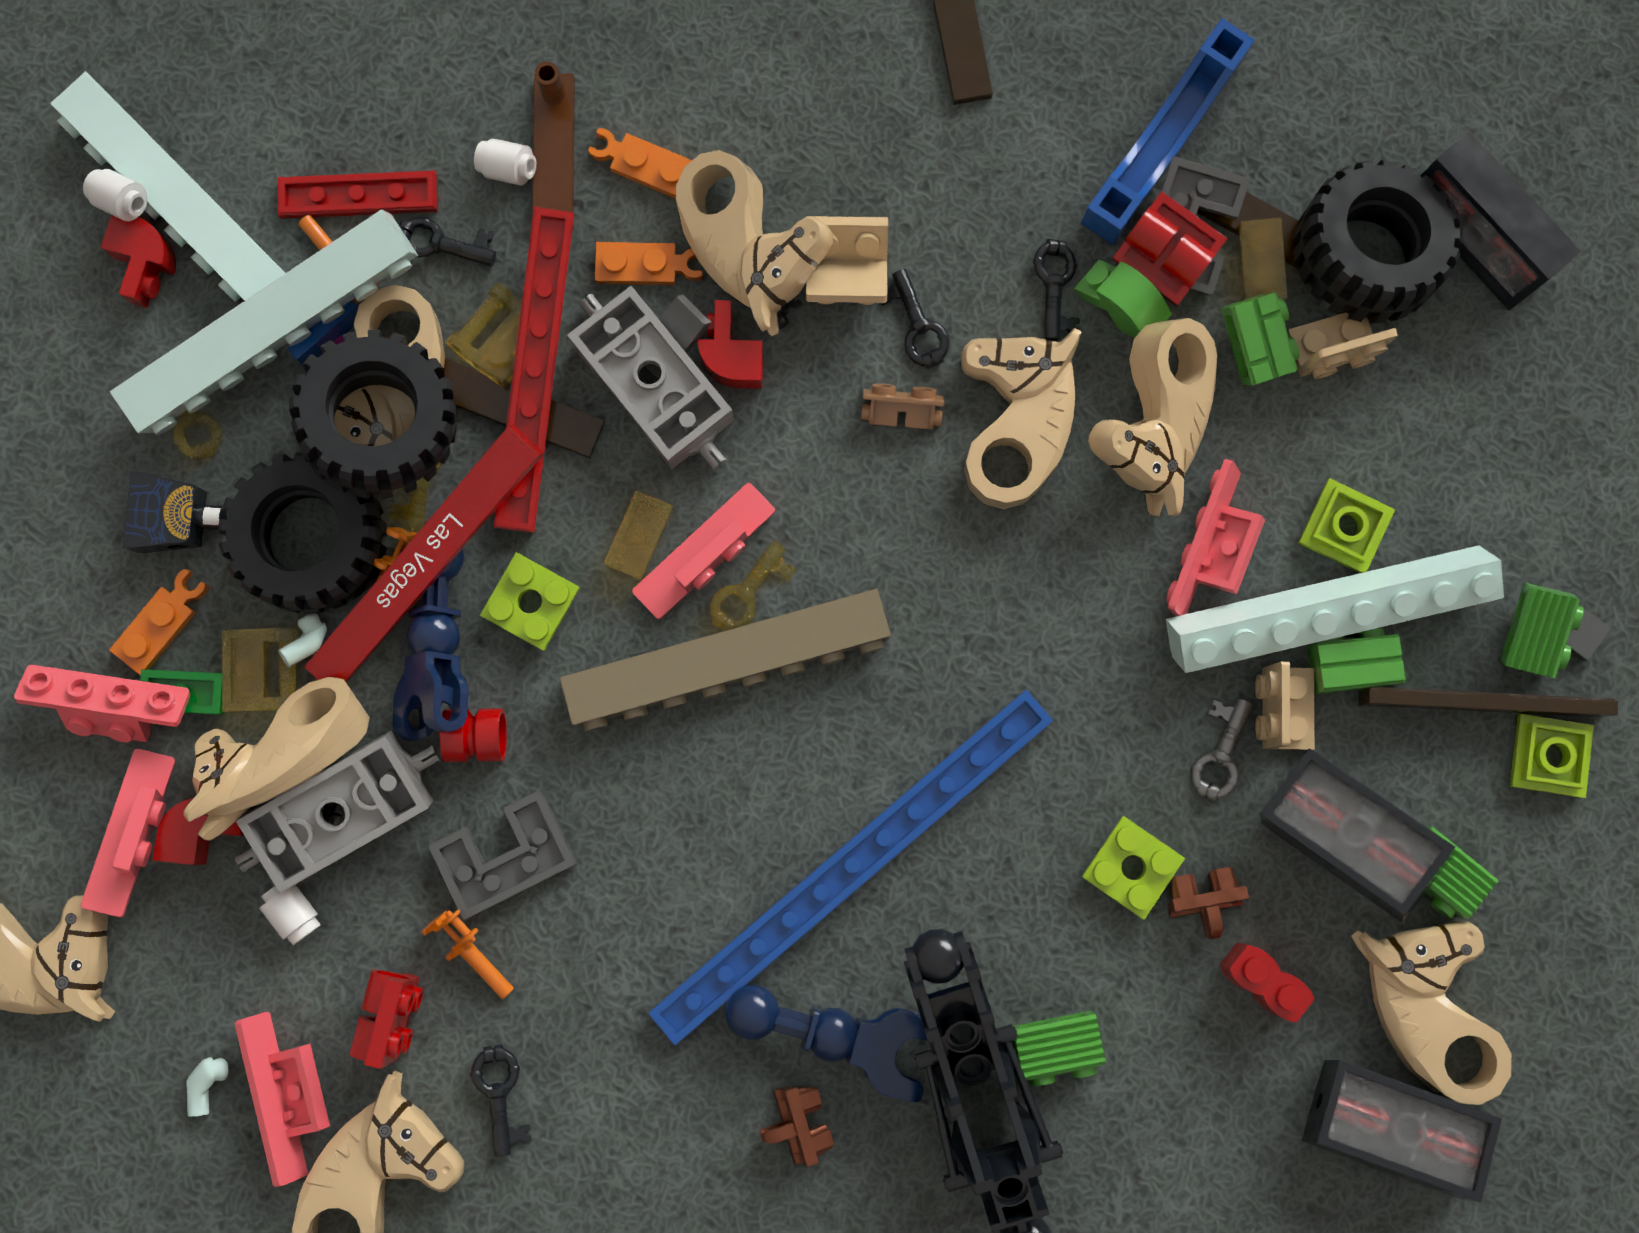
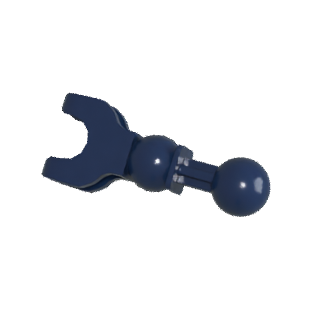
M463 549L424 593L423 606L409 611V617L415 618L410 624L407 633L409 648L414 655L405 657L404 673L394 693L392 721L395 733L408 741H416L428 737L434 730L442 733L455 731L464 725L467 718L469 688L466 679L460 671V656L452 655L457 650L460 641L459 627L453 619L461 617V611L447 608L449 581L456 577L463 567ZM442 703H446L451 710V717L448 721L441 715L440 708ZM413 709L419 710V726L416 730L410 726L408 720L409 713Z
M758 985L741 987L729 998L726 1005V1020L730 1029L739 1037L757 1040L774 1031L802 1039L801 1047L803 1051L809 1052L811 1049L817 1057L825 1061L837 1062L846 1058L849 1064L863 1068L865 1076L879 1094L916 1103L921 1101L924 1091L923 1085L918 1080L900 1073L895 1065L896 1052L901 1044L910 1039L927 1040L920 1014L903 1008H893L871 1020L858 1017L855 1020L850 1013L841 1008H827L820 1011L818 1007L812 1005L808 1015L779 1007L774 995L766 988Z

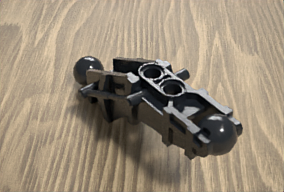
M945 929L928 930L918 936L913 946L904 948L907 958L904 966L931 1048L930 1050L915 1054L914 1060L916 1067L920 1070L926 1069L937 1116V1125L949 1173L944 1175L943 1183L945 1189H948V1192L970 1186L975 1195L981 1194L992 1232L1000 1230V1233H1052L1049 1226L1041 1218L1050 1215L1038 1176L1043 1174L1042 1163L1061 1158L1063 1150L1057 1140L1052 1142L1032 1090L1029 1088L1011 1043L1017 1041L1016 1037H1018L1016 1028L1010 1024L996 1029L995 1019L983 987L982 977L971 943L965 941L963 932L952 933ZM964 967L968 982L927 994L923 980L932 984L947 983L958 977ZM992 1070H995L1016 1140L976 1152L955 1083L959 1081L963 1085H978L990 1076ZM1015 1076L1029 1113L1018 1101L1015 1102L1014 1100L1015 1097H1018ZM941 1096L951 1117L956 1116L957 1118L953 1123L952 1137L947 1117H945Z

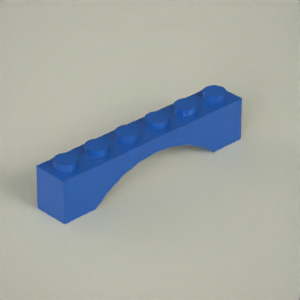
M1221 18L1151 123L1087 207L1080 224L1114 245L1169 167L1172 157L1177 156L1239 68L1255 39Z

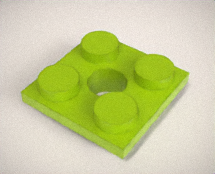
M1329 478L1308 519L1298 544L1358 573L1367 572L1395 509ZM1342 515L1350 516L1356 521L1357 532L1354 536L1346 535L1341 531L1339 520Z
M516 552L480 616L545 651L579 592L580 587ZM530 591L538 592L542 598L541 607L534 613L523 612L520 606L522 596Z
M1518 714L1510 787L1586 798L1594 725ZM1552 744L1556 745L1562 752V761L1557 767L1550 765L1546 758V751Z
M1122 816L1081 877L1145 920L1185 858L1134 822ZM1131 855L1137 856L1143 863L1142 874L1134 880L1126 878L1122 872L1124 859Z

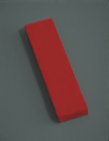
M435 170L277 177L278 216L280 219L303 218L307 215L312 217L374 215L381 209L390 214L438 212L437 173Z

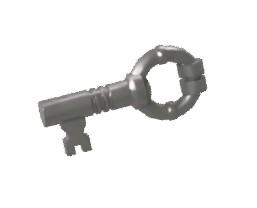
M1237 699L1234 707H1224L1223 703L1216 700L1213 701L1212 705L1216 706V710L1210 709L1208 714L1216 718L1222 717L1227 722V728L1224 730L1225 733H1223V738H1221L1217 749L1203 754L1191 767V779L1197 790V795L1203 798L1207 796V799L1213 802L1216 799L1228 796L1239 784V769L1232 755L1237 745L1236 742L1239 740L1238 737H1240V733L1252 708L1251 703L1242 699ZM1214 762L1228 769L1229 777L1223 787L1214 784L1210 787L1209 782L1202 780L1201 773L1208 763Z

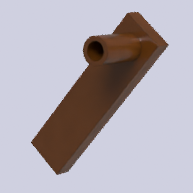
M552 62L540 63L536 67L534 74L533 155L536 158L537 166L533 176V210L535 206L574 213L575 77L573 73L560 74L557 66Z

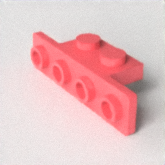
M1225 459L1221 469H1217L1212 476L1210 482L1211 495L1207 506H1203L1198 512L1196 518L1197 531L1192 544H1187L1181 558L1183 568L1178 581H1173L1167 593L1168 609L1175 616L1188 613L1199 584L1237 595L1264 525L1265 519L1262 515L1229 506L1241 476V472L1232 460Z
M746 483L632 590L633 594L657 619H662L695 587L697 590H700L706 586L716 575L713 570L724 560L731 562L746 547L743 542L775 513V508L751 483Z
M37 665L27 666L14 694V698L19 704L56 709L66 730L79 736H90L91 734L108 736L119 742H130L131 740L147 742L151 731L150 723L177 727L181 722L191 696L189 689L184 687Z
M135 749L133 751L81 902L83 909L122 918L125 915L140 868L146 866L151 854L152 843L149 841L154 826H159L165 812L166 804L163 802L176 764L173 757L142 749Z
M264 1012L237 1020L235 1028L272 1184L274 1187H280L308 1175L299 1135L320 1131L330 1127L311 1044L279 1051L271 1015L269 1012Z

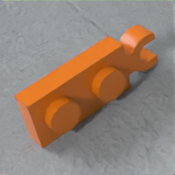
M597 129V137L606 140L608 145L603 150L589 147L588 153L590 157L597 161L611 159L613 160L610 166L611 172L676 199L677 182L684 167L692 160L628 133L625 134L622 142H618L609 130Z
M596 242V284L675 285L676 274H682L690 281H699L703 279V271L690 270L688 263L693 259H697L692 249H688L682 255H676L675 243Z
M183 569L177 574L174 581L175 589L172 592L165 587H160L109 649L110 652L139 675L141 674V669H151L197 613L188 604L192 600L202 598L209 589V585L201 581L196 589L189 591L186 587V582L193 573L188 569Z

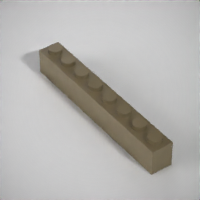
M873 589L560 677L572 725L575 727L584 726L585 732L609 726L608 718L622 714L625 721L648 715L647 707L663 703L664 710L685 705L688 703L686 696L702 692L703 698L706 699L727 693L726 685L741 681L743 688L761 684L767 681L765 674L781 670L783 677L797 674L806 670L804 663L820 659L822 666L836 663L845 659L844 652L859 648L861 654L875 652L885 648L883 641L889 640L891 634L878 589Z

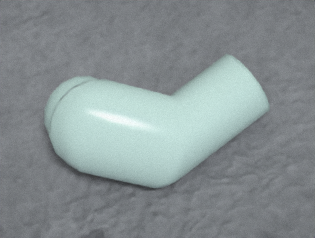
M310 613L299 619L298 626L303 631L301 637L278 650L287 667H291L314 654L321 647L327 628L325 622L321 623L318 614Z
M211 1057L206 1058L189 1075L186 1082L187 1116L209 1114L208 1089L213 1085L214 1081H223L227 1078L228 1063L225 1059L218 1058L213 1060Z

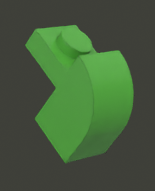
M1098 260L1074 288L1077 295L1084 301L1106 310L1116 327L1133 338L1146 325L1167 321L1172 315L1157 288L1139 271L1122 261L1116 267Z

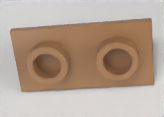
M882 383L872 384V390L864 389L863 399L871 400V403L862 404L861 420H869L870 425L897 426L898 412H906L905 427L933 430V426L941 427L942 411L935 410V406H944L943 396L936 395V389L913 387L912 393L896 392V386Z

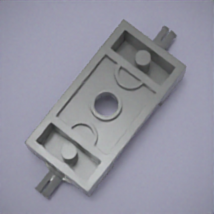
M632 286L628 287L604 307L601 306L593 294L586 296L594 309L585 298L579 305L583 307L590 318L567 335L576 352L596 377L601 378L643 430L647 440L671 470L687 457L699 452L713 470L718 469L719 464L711 454L722 466L727 459L724 458L712 442L719 432L734 421L733 411ZM650 364L658 366L662 374L656 383L645 384L639 380V372L644 366Z
M391 730L357 749L350 756L323 770L301 785L246 812L236 820V823L252 848L235 857L237 865L253 857L239 867L241 871L245 872L261 862L275 887L281 893L429 808L433 799L422 782L420 771L441 760L439 753L423 760L435 753L437 749L434 745H431L429 748L411 757L410 754L403 750ZM330 802L340 804L345 811L344 821L340 824L328 823L322 815V809L325 804Z

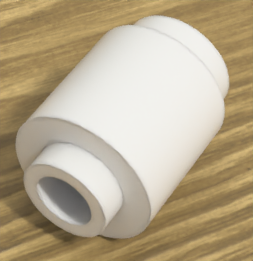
M492 138L488 141H481L477 145L474 154L476 171L482 173L488 179L522 186L534 176L536 171V158L531 148L527 145Z
M110 169L93 170L85 178L83 193L94 207L124 221H132L144 212L147 205V193L142 184Z
M296 884L281 893L274 886L261 896L266 903L259 909L283 940L287 938L292 945L297 944L321 925L315 918L318 913Z

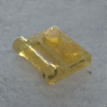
M496 283L488 291L490 297L458 333L452 332L445 340V343L455 354L504 388L513 376L522 302L514 297L505 286ZM501 308L507 310L510 314L478 350L474 348L470 343Z
M299 628L222 630V712L278 711L287 698L296 691V664L287 667L279 654V697L268 698V642H279V649L300 638Z

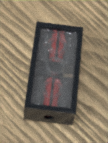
M1470 131L1440 155L1420 175L1422 178L1427 175L1434 180L1433 186L1438 192L1443 190L1449 197L1450 202L1447 205L1450 209L1455 208L1460 221L1455 228H1460L1462 232V244L1458 247L1459 257L1508 310H1511L1546 283L1581 252L1578 246Z
M1310 748L1260 813L1261 824L1401 923L1405 922L1451 860L1456 848Z
M1325 1060L1316 1086L1302 1142L1458 1199L1481 1203L1502 1118L1342 1060Z

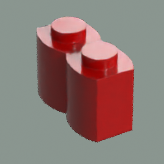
M1237 942L1219 965L1223 974L1231 983L1241 989L1252 992L1256 1001L1266 1011L1285 1020L1297 1023L1314 1001V996L1305 983L1291 974L1280 971L1275 960L1257 947Z

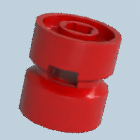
M502 708L479 709L475 716L468 709L466 721L460 729L447 733L440 732V750L444 762H467L472 755H475L480 762L504 761L507 721L505 711ZM444 709L442 712L443 718L447 721L451 717L450 709Z

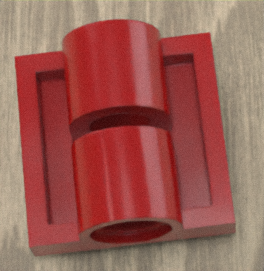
M1161 191L1130 232L1125 242L1112 258V261L1118 265L1122 261L1139 271L1157 288L1165 299L1177 307L1227 238Z
M371 970L361 1009L377 1014V1016H359L349 1052L351 1057L365 1061L364 1065L381 1069L398 1060L401 1053L407 1054L413 1037V1029L407 1028L411 1012H418L424 989L418 987L420 976L384 970Z

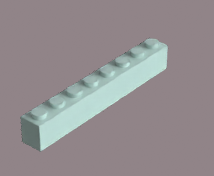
M86 71L50 103L62 115L57 122L74 139L81 134L89 142L83 148L101 166L108 162L115 169L114 172L144 186L147 193L145 211L154 220L161 215L169 223L164 231L179 246L183 247L188 243L196 251L191 258L208 275L215 270L223 278L218 285L235 302L240 298L244 301L286 274Z
M381 209L109 392L137 433L154 432L155 435L163 434L178 423L175 418L186 410L189 413H193L206 406L211 401L208 396L219 388L226 391L243 381L242 373L252 366L258 369L272 362L278 356L275 351L288 343L290 346H294L311 335L309 328L321 320L326 324L341 316L345 312L342 306L354 298L357 301H362L378 290L376 284L387 276L394 279L407 272L412 267L410 261L416 258L418 254L393 216Z
M1478 545L1166 619L1172 657L1182 670L1188 673L1504 598L1501 560Z

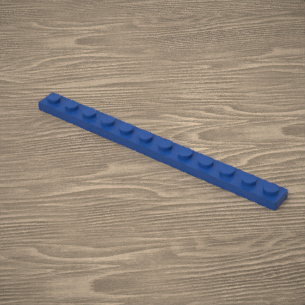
M1026 689L649 1011L648 1014L671 1042L676 1045L729 1000L736 990L744 987L1047 727L1053 719Z

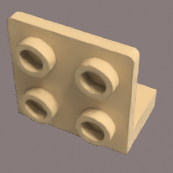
M814 216L831 229L833 245L806 282V301L818 302L820 304L848 302L872 305L874 303H886L888 217Z
M1343 313L1288 329L1287 333L1288 337L1295 339L1299 348L1300 357L1299 360L1295 361L1299 376L1303 377L1312 374L1314 380L1335 374L1338 372L1336 367L1350 363L1352 369L1374 362L1376 360L1375 356L1388 350L1387 345L1398 336L1396 328L1373 334L1367 317L1362 322L1348 319L1349 314Z
M1278 662L1262 668V675H1257L1255 681L1256 698L1262 699V715L1257 716L1255 724L1257 740L1263 741V749L1308 750L1310 748L1315 750L1314 668H1290V662Z

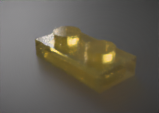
M1282 217L1240 222L1245 300L1272 292L1277 293L1278 299H1286L1287 288Z
M635 490L603 564L642 581L674 510L673 505Z

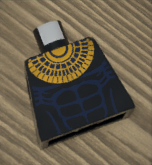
M131 471L123 548L143 554L201 547L203 529L218 530L219 520H227V511L222 508L223 506L206 505L207 491L195 485Z

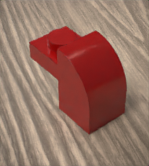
M111 215L100 248L113 259L129 263L119 295L133 305L148 308L150 298H156L160 290L161 280L158 276L159 271L175 275L176 257L169 241L147 221L139 217L132 221H124Z
M715 300V313H707V319L711 321L707 327V337H714V340L698 339V348L704 368L714 380L727 387L762 389L763 342L756 340H732V303L727 300Z
M193 798L176 804L162 818L156 833L152 861L189 865H203L207 863L210 841L203 839L198 833L209 815L206 813L190 822L184 817V810ZM236 821L221 833L244 836Z

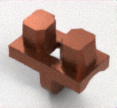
M1232 867L1210 871L1207 875L1212 892L1198 894L1194 874L1173 877L1170 881L1172 900L1167 905L1169 918L1200 913L1207 938L1211 940L1221 938L1223 923L1219 909L1243 905V900L1249 899L1247 887H1239Z
M785 1086L773 1090L781 1122L760 1130L759 1134L762 1143L768 1142L773 1144L787 1139L794 1164L804 1163L805 1167H809L819 1163L817 1156L834 1147V1143L827 1125L821 1124L809 1129L805 1114L822 1109V1101L817 1087L796 1088Z

